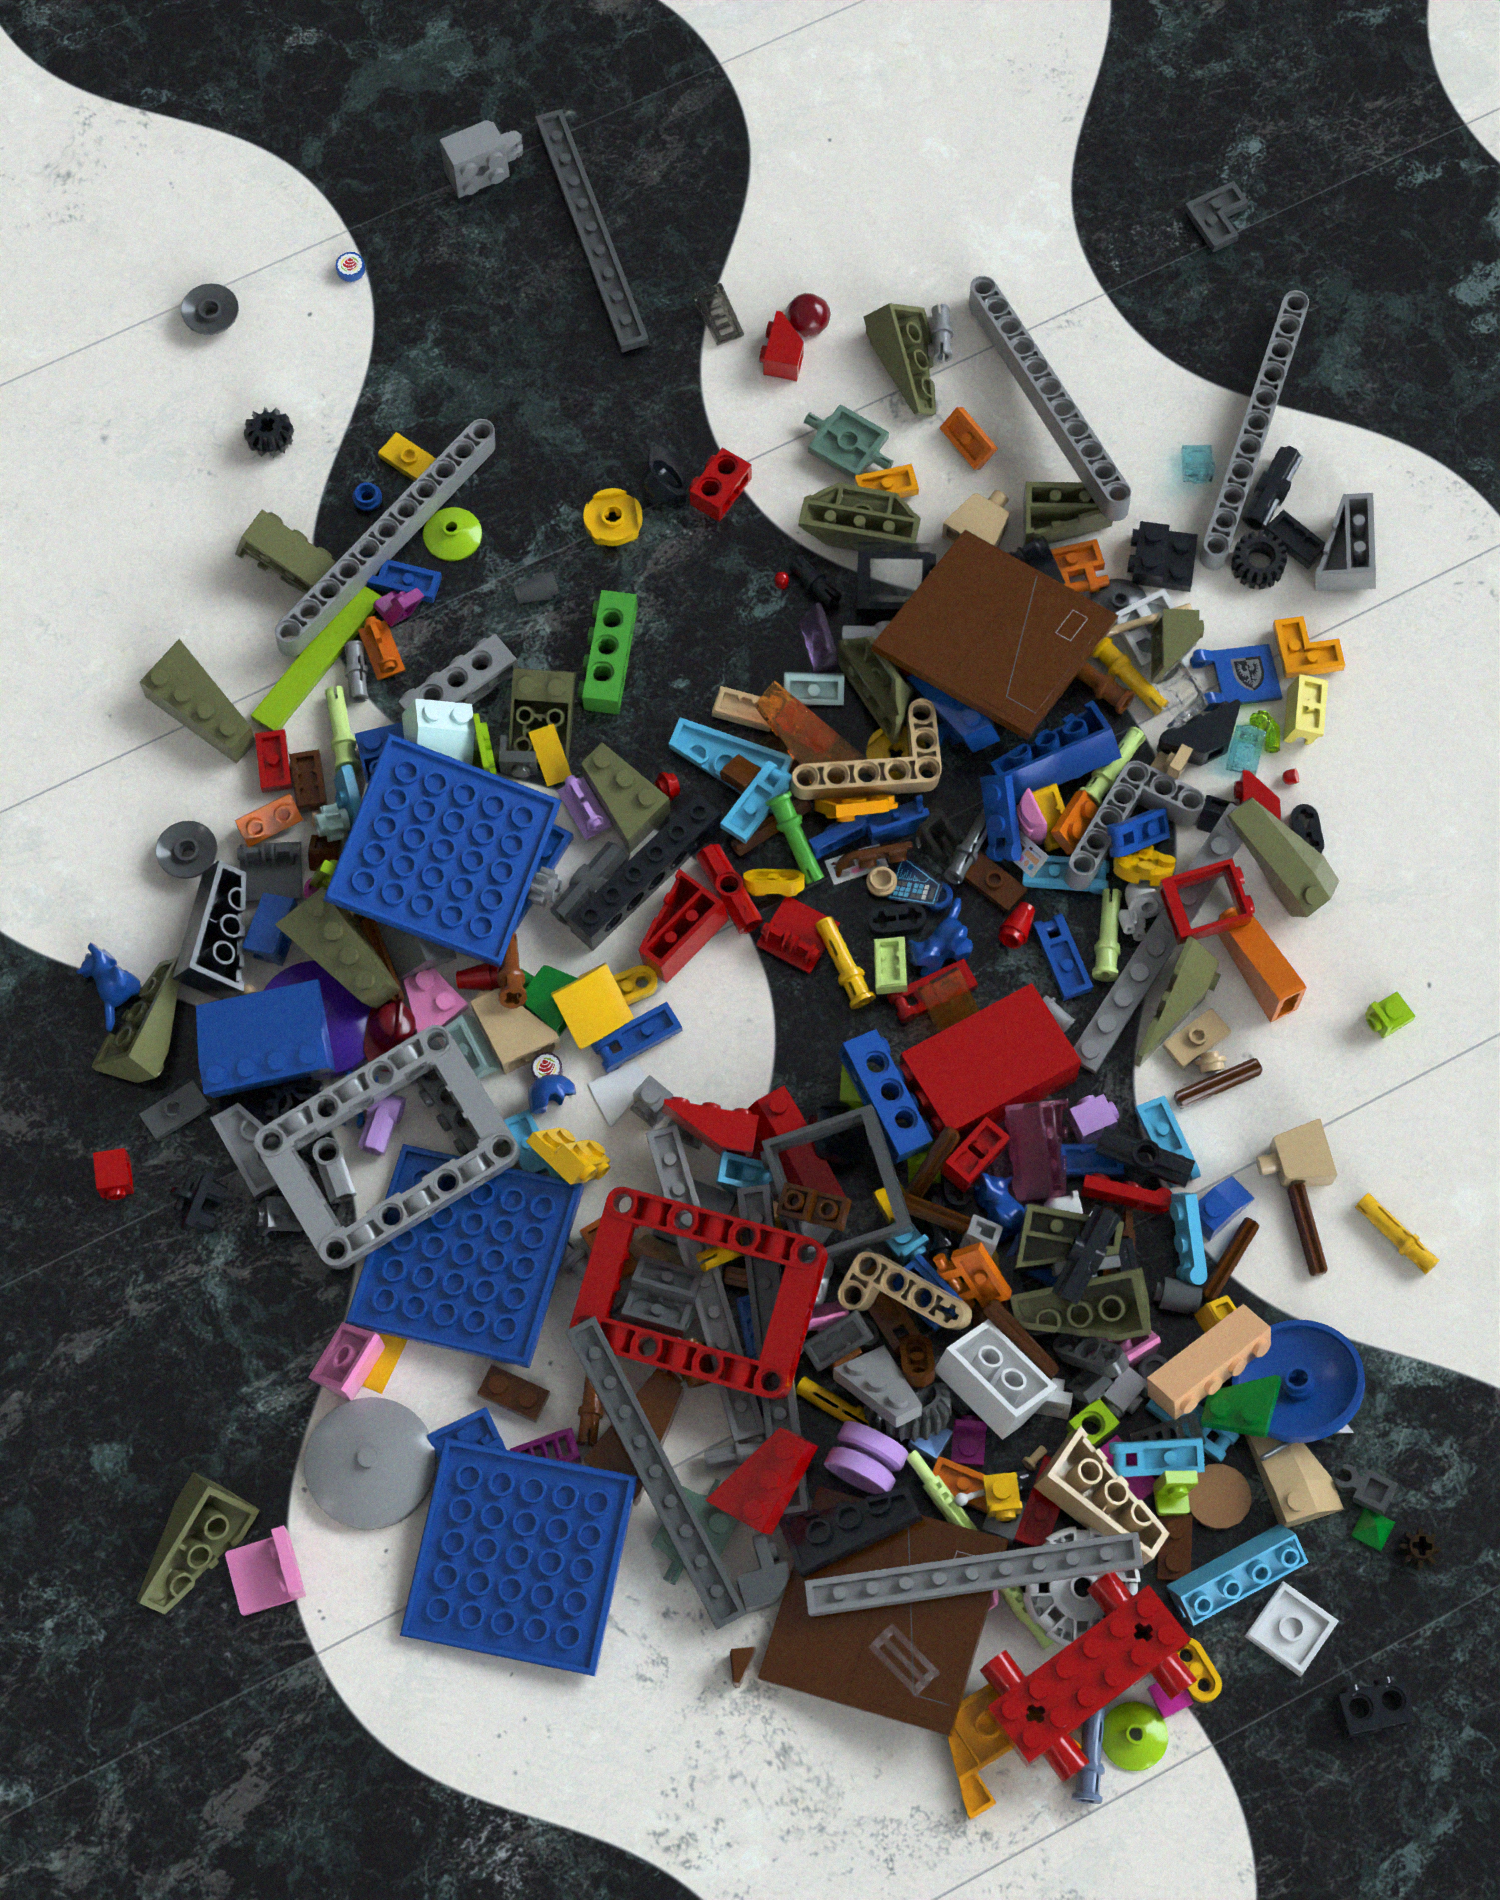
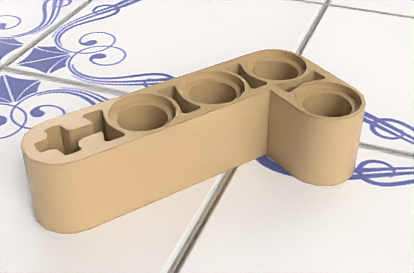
M862 1252L857 1255L837 1293L839 1303L849 1310L865 1311L869 1309L879 1291L945 1328L960 1330L967 1327L972 1319V1311L964 1301L885 1256L872 1252ZM874 1259L877 1263V1269L874 1274L869 1276L866 1272V1265L869 1260ZM901 1274L904 1278V1286L901 1290L896 1291L893 1287V1281L897 1275ZM858 1287L862 1296L861 1300L854 1305L851 1301V1292ZM929 1290L932 1295L931 1303L927 1307H923L920 1302L921 1294ZM943 1306L955 1309V1313L959 1315L958 1319L953 1320L952 1315L940 1309Z

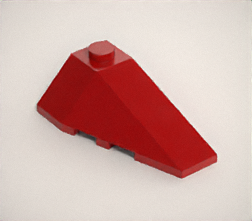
M785 1086L756 1100L748 1108V1110L753 1112V1115H759L751 1158L761 1161L760 1152L764 1151L761 1141L808 1126ZM814 1142L779 1153L788 1183L846 1197L827 1160H822L816 1155Z

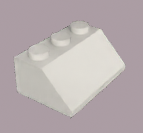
M989 1319L947 1347L935 1367V1372L1002 1440L1021 1427L1057 1389V1386Z

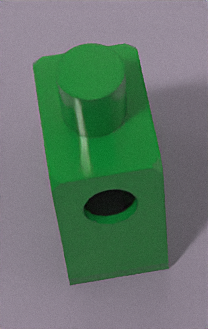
M543 965L535 977L521 969L525 974L523 988L527 992V1000L521 1006L556 1031L560 1038L568 1026L551 993L578 978L548 965Z

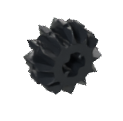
M264 406L263 413L261 414L253 411V419H246V429L244 430V437L248 442L249 448L252 451L257 450L261 457L267 452L273 458L276 451L285 454V445H292V435H294V428L290 423L288 415L286 413L280 414V410L277 407L272 412H269Z

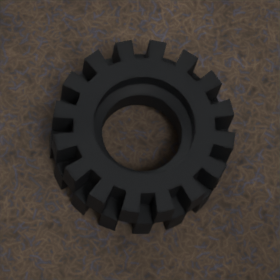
M1253 531L1249 533L1248 538L1245 535L1241 537L1240 542H1237L1231 560V569L1235 570V578L1241 577L1240 583L1243 585L1247 581L1250 582L1249 588L1252 589L1255 588V584H1259V589H1265L1266 583L1271 587L1275 581L1278 582L1281 579L1288 559L1285 545L1280 547L1281 539L1278 538L1273 541L1274 534L1269 533L1268 537H1264V531H1259L1258 536H1255ZM1252 553L1265 554L1270 559V565L1265 568L1255 567L1249 563L1248 556Z

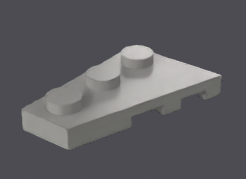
M239 1103L211 1117L213 1125L255 1200L279 1188L254 1144L257 1131L264 1127V1125ZM276 1136L270 1137L265 1144L266 1150L273 1151L278 1148L280 1140ZM302 1159L308 1171L312 1170L311 1166Z
M885 1345L833 1368V1379L895 1428L922 1416L921 1402Z

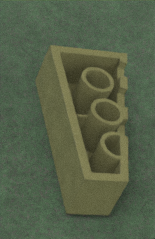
M322 886L275 925L357 999L366 1005L378 1009L399 993L401 989L350 911L323 901L327 888Z

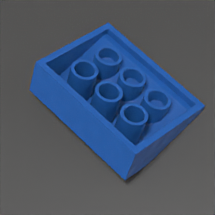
M318 979L196 1005L198 1063L204 1094L212 1098L336 1072Z

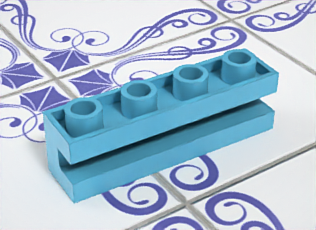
M1280 1523L1166 1585L1179 1615L1183 1618L1186 1617L1188 1622L1194 1626L1309 1562L1297 1535Z

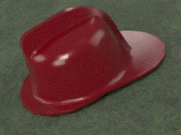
M387 1001L378 1009L371 1008L364 1037V1053L369 1062L415 1035L416 1019L412 1011L404 1005V1002L388 1003Z

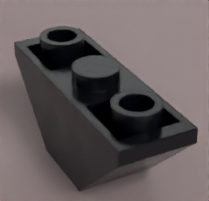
M1239 699L1230 703L1228 701L1221 702L1213 708L1212 712L1204 716L1197 714L1190 718L1186 725L1178 729L1176 727L1167 729L1160 735L1156 749L1157 752L1169 755L1172 751L1177 754L1181 745L1184 744L1193 749L1187 763L1202 766L1226 754L1241 702Z

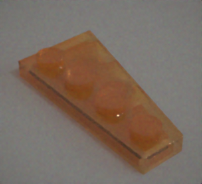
M775 680L754 704L775 735L780 737L788 747L787 751L792 758L796 759L800 765L867 759ZM836 775L828 778L833 784H841L843 782L841 777Z

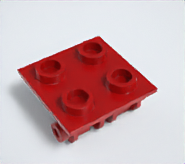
M785 896L771 921L763 925L761 929L762 936L756 946L810 974L826 948L815 924L828 916L792 897ZM834 920V921H835V924H836V926H837V928H838L839 925H840V923L837 922L836 920Z

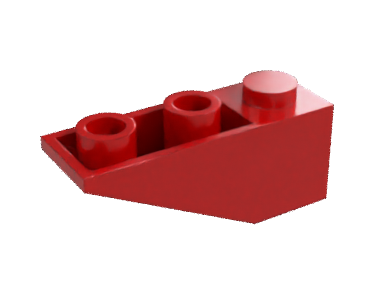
M671 1097V1100L664 1098L662 1113L715 1153L721 1155V1152L725 1151L748 1158L752 1157L759 1115H753L752 1111L744 1108H735L733 1111L721 1109L720 1105L711 1102L698 1105L690 1103L688 1099L683 1097Z

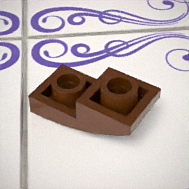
M784 1182L776 1214L844 1232L852 1200L847 1197L819 1192L814 1188Z

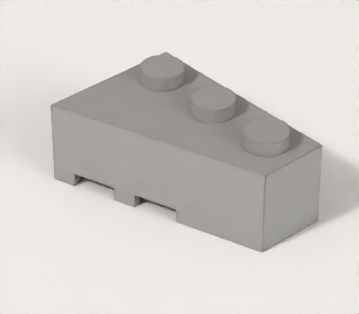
M1373 493L1343 494L1332 524L1328 542H1326L1320 565L1315 573V591L1376 589Z

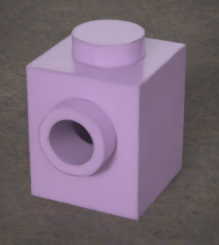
M1104 1094L1098 1097L1089 1095L1077 1102V1106L1069 1109L1067 1120L1079 1144H1087L1100 1138L1105 1127L1115 1130L1118 1123L1117 1119H1119L1114 1103L1112 1101L1108 1103Z

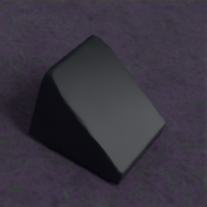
M1206 795L1197 829L1211 833L1231 801Z

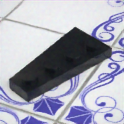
M905 1487L867 1496L863 1501L854 1503L845 1501L837 1503L836 1507L820 1511L815 1508L803 1511L804 1514L790 1518L788 1515L781 1517L779 1526L802 1578L922 1521L923 1518L909 1488Z

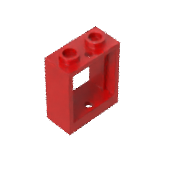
M1232 858L1160 880L1158 890L1177 945L1185 944L1188 936L1198 940L1250 923L1253 917L1252 913H1255L1254 903L1250 895H1245L1242 887L1245 884L1243 872L1240 866L1235 867ZM1224 876L1237 915L1191 929L1178 890Z

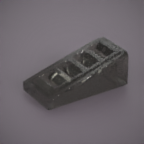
M722 283L695 292L693 297L694 303L717 346L744 336V332ZM714 299L718 300V303L710 306L706 303ZM720 308L724 311L713 316L711 314L712 311ZM727 317V322L716 325L715 321ZM732 326L734 331L721 336L720 330Z
M1196 1412L1180 1416L1176 1420L1170 1419L1139 1428L1130 1433L1132 1442L1144 1441L1143 1436L1148 1435L1149 1440H1158L1156 1432L1159 1431L1162 1432L1164 1440L1172 1439L1169 1428L1174 1427L1178 1439H1183L1186 1436L1182 1424L1187 1422L1192 1438L1201 1437L1203 1445L1206 1444Z

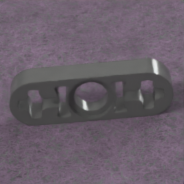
M1061 1333L1053 1342V1349L1062 1362L1107 1378L1121 1375L1129 1366V1359L1119 1345L1095 1337ZM1095 1351L1092 1355L1086 1357L1090 1352Z

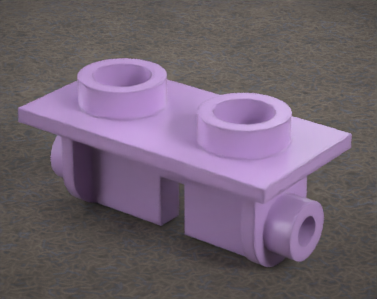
M568 776L564 780L565 786L558 789L557 793L584 839L587 840L612 827L611 822L584 777Z

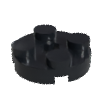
M837 1100L827 1102L810 1114L809 1124L811 1125L849 1112L850 1110L848 1109L851 1106ZM865 1125L842 1131L843 1137H839L836 1133L813 1141L816 1155L822 1160H830L841 1165L849 1164L861 1156L862 1150L868 1144Z

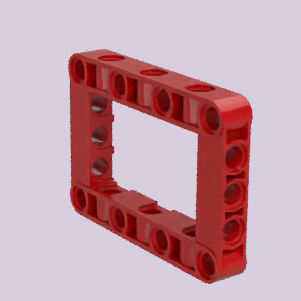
M617 1187L606 1198L569 1329L595 1316L615 1355L771 1400H780L785 1398L792 1388L827 1263L828 1253L822 1243L808 1236L628 1187ZM630 1197L632 1201L630 1209L627 1212L621 1213L619 1203L623 1198ZM690 1213L692 1215L691 1225L687 1229H681L679 1225L681 1217L684 1214ZM639 1226H646L666 1234L702 1244L708 1243L731 1252L760 1260L773 1261L786 1266L759 1361L613 1320L610 1314L616 1293L621 1291L622 1285L619 1283L625 1262L630 1260L631 1254L628 1252L635 1228L639 1229ZM752 1230L754 1234L752 1243L748 1246H742L740 1242L742 1233ZM808 1247H814L816 1257L812 1262L804 1263L802 1260L803 1251ZM653 1339L656 1343V1349L652 1355L646 1356L643 1346L647 1340ZM715 1356L718 1362L717 1368L713 1373L708 1374L705 1371L704 1363L709 1357ZM777 1374L780 1384L776 1390L769 1391L766 1387V1380L770 1375Z

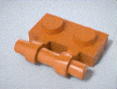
M1097 539L1050 549L1066 582L1065 586L1078 593L1089 591L1090 594L1099 592V588L1110 586L1108 575L1097 577L1095 573L1096 571L1104 570L1105 567ZM1085 575L1086 580L1070 582V577Z
M982 1242L954 1250L950 1258L952 1261H948L944 1253L937 1254L933 1258L934 1263L938 1267V1275L947 1281L949 1286L969 1305L970 1309L976 1304L973 1300L974 1298L977 1299L981 1307L987 1306L994 1299L999 1300V1302L1010 1299L1012 1290ZM962 1276L966 1283H963L959 1277Z

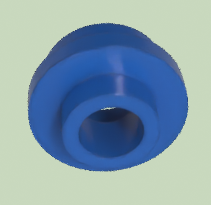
M361 483L353 492L354 505L362 511L375 510L382 502L381 490L372 483ZM366 496L373 497L370 500H363Z

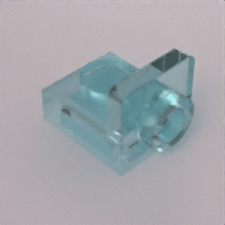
M1182 445L1183 482H1192L1194 484L1212 482L1215 472V462L1212 459V445Z
M1237 725L1232 738L1226 770L1242 773V770H1249L1253 775H1256L1266 732L1259 730V728L1253 725Z

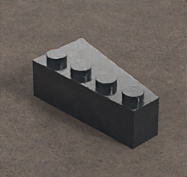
M221 860L203 872L173 975L174 980L219 1000L237 997L244 992L242 968L245 967V955L242 954V939L245 937L243 911L246 910V872Z

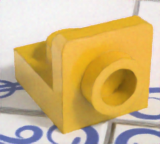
M1017 1473L983 1475L988 1518L996 1517V1521L1016 1519V1515L1021 1514L1023 1509L1022 1501H1020Z

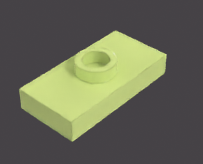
M905 937L874 939L876 994L908 992Z

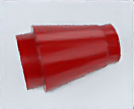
M1020 902L999 927L998 938L1005 946L1018 949L1027 942L1036 911L1031 904Z
M483 963L457 971L458 989L493 991L501 988L497 982V975L501 967L498 968Z

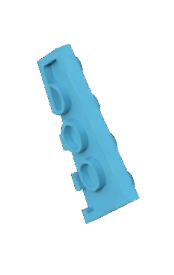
M681 717L669 742L671 750L741 795L743 794L742 792L722 780L720 775L722 768L736 755L740 754L761 769L770 760L783 773L789 772L793 762V756ZM771 779L766 782L773 788L777 784Z

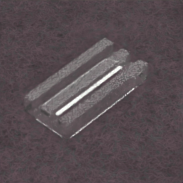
M893 1623L868 1647L915 1697L921 1693L920 1691L930 1684L934 1677L936 1678L940 1674ZM892 1634L928 1670L925 1675L888 1639ZM882 1644L919 1680L915 1685L879 1649Z

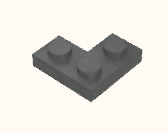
M1232 181L1185 203L1184 211L1211 251L1215 252L1238 241L1239 234L1228 220V217L1247 209L1248 200L1237 184Z

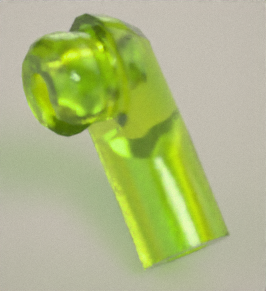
M1259 710L1258 713L1251 714L1249 718L1251 727L1254 729L1261 728L1265 733V751L1268 753L1279 752L1280 726L1266 711Z

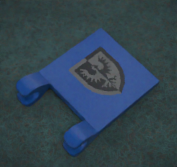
M1269 644L1213 651L1197 649L1190 658L1191 666L1194 669L1212 664L1214 666L1220 693L1207 692L1203 695L1200 704L1205 712L1212 711L1216 705L1224 701L1230 703L1239 699L1241 705L1282 700L1283 698Z

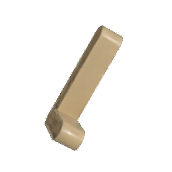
M919 698L911 702L908 708L906 730L909 757L801 764L792 773L790 788L793 795L802 800L916 793L933 790L939 782L942 771L936 710L933 703L927 699ZM921 712L928 719L921 721L916 719L913 714ZM918 741H926L931 747L929 749H921L916 743ZM927 769L934 776L932 778H924L919 771ZM897 771L900 772L904 778L901 780H894L889 776V773ZM866 773L871 775L874 780L863 782L858 776ZM836 775L841 777L843 782L841 784H833L828 778ZM802 777L809 778L813 782V784H811L810 786H802L797 782V780Z

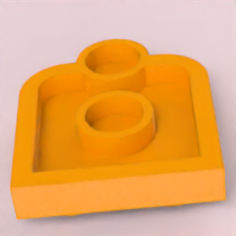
M893 794L814 799L815 811L826 814V818H836L837 822L854 821L856 815L883 813L890 811V809L898 808V802H895V795Z

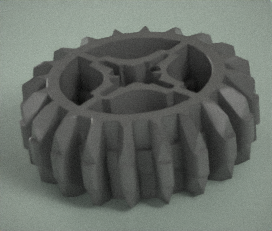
M935 1377L931 1384L923 1388L910 1386L922 1404V1416L897 1428L865 1403H863V1412L865 1419L869 1422V1427L876 1428L877 1431L887 1434L890 1438H900L901 1442L904 1439H911L915 1442L917 1438L928 1440L929 1435L937 1436L940 1430L946 1429V1425L950 1421L952 1414L950 1391L946 1390L945 1383L938 1382L937 1377Z

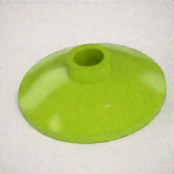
M450 507L437 511L426 522L423 530V539L426 548L435 557L445 561H458L469 557L477 550L482 539V529L478 519L471 512L462 508ZM451 527L457 528L453 532L447 531V529Z
M1126 1702L1116 1706L1107 1714L1104 1719L1102 1747L1107 1757L1115 1765L1129 1771H1141L1154 1766L1163 1757L1168 1745V1730L1163 1718L1155 1709L1140 1702ZM1130 1730H1140L1142 1738L1138 1741L1131 1739L1129 1735Z

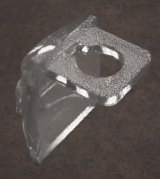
M1179 662L1155 685L1157 691L1169 701L1166 707L1174 717L1166 726L1168 729L1186 725L1190 718L1201 713L1209 705L1197 679L1193 677L1182 662Z

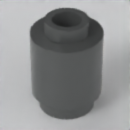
M1165 1276L1162 1282H1156L1153 1291V1301H1158V1308L1183 1314L1197 1313L1199 1310L1202 1288L1196 1287L1195 1284L1188 1281Z

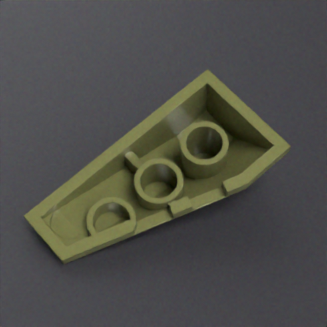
M888 303L864 316L866 334L871 346L914 415H935V384L930 379L929 369L934 366L933 358L928 356V345L932 344L925 308Z
M1254 798L1247 799L1227 815L1291 917H1308L1332 898L1339 879L1325 857Z
M1188 936L1172 972L1169 986L1162 995L1157 1013L1153 1017L1137 1053L1134 1065L1138 1067L1154 1053L1204 1000L1208 989L1211 991L1215 990L1221 974L1216 972L1219 961L1193 937Z
M179 956L162 961L157 965L139 992L141 1000L130 1010L126 1009L121 1017L125 1021L116 1035L110 1033L103 1042L91 1066L93 1069L135 1083L155 1079L161 1074L164 1068L163 1062L169 1051L179 982L173 979Z
M1142 1267L1090 1278L1077 1305L1051 1293L1053 1286L1014 1294L1010 1297L1014 1318L1024 1329L1106 1338L1116 1341L1151 1334L1149 1297Z
M193 1472L174 1504L136 1601L155 1611L166 1614L195 1586V1580L208 1568L212 1570L219 1563L217 1559L231 1545L235 1547L243 1540L260 1510L223 1486Z

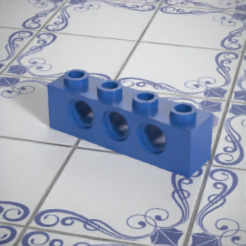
M877 1029L844 1042L838 1051V1055L863 1105L872 1104L876 1110L892 1162L896 1164L928 1150L933 1142V1131L928 1121H923L918 1111L919 1103L916 1096L912 1092H908L904 1084L905 1076L899 1065H895L890 1056L891 1049L885 1037H880ZM867 1063L877 1064L881 1072L875 1073L870 1071ZM881 1091H890L894 1095L895 1100H886L882 1096ZM902 1118L906 1120L909 1128H900L896 1124L895 1119Z

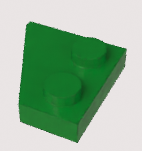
M1272 1375L1221 1388L1213 1395L1208 1394L1201 1418L1202 1426L1267 1438L1281 1385L1280 1376Z

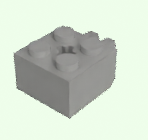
M485 120L440 139L444 172L458 198L472 195L479 189L491 184H498L505 178L510 177L508 162L515 160L516 157L519 158L523 154L522 135L517 130L500 135L494 122Z

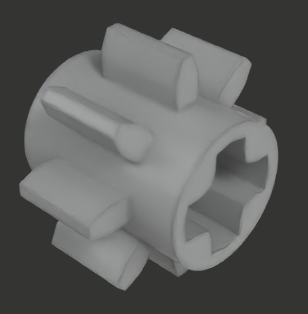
M541 866L540 872H535L528 894H530L528 899L531 900V903L545 907L547 901H557L561 893L562 881L557 879L558 874H555V870Z

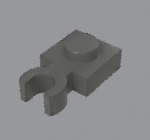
M1343 1464L1342 1472L1348 1474L1351 1480L1343 1482L1336 1478L1334 1481L1336 1489L1341 1492H1355L1353 1502L1383 1516L1398 1489V1483L1367 1469L1364 1477L1358 1475L1357 1470L1353 1466Z

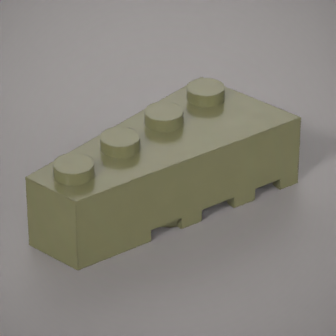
M180 639L141 679L140 685L147 699L236 764L256 743L251 726Z

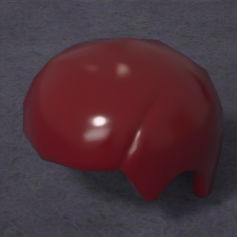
M803 293L797 295L789 303L785 316L797 332L801 333L803 337H808L809 335L820 334L828 326L831 312L824 299L815 294Z

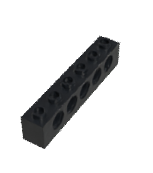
M698 794L569 917L571 932L592 951L596 949L721 829V813Z

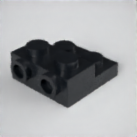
M1140 521L1139 529L1133 528L1130 546L1136 547L1135 555H1129L1127 572L1133 573L1132 582L1142 586L1190 592L1198 534L1169 531L1170 525Z

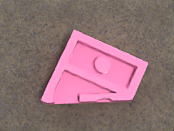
M435 968L421 971L404 979L411 1011L416 1019L417 1033L432 1025L445 1027L469 1008L468 1003Z

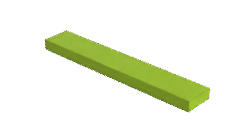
M364 586L301 652L250 715L252 720L269 731L281 730L345 650L344 644L352 641L359 633L358 629L363 628L366 624L365 619L376 612L373 604L382 596Z

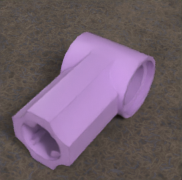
M390 1094L367 1108L366 1114L368 1117L358 1144L359 1149L372 1155L385 1156L395 1124L398 1125L402 1119L406 1104L405 1097Z

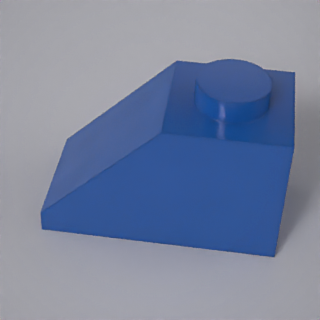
M1233 1176L1213 1187L1198 1201L1202 1235L1209 1242L1255 1199Z

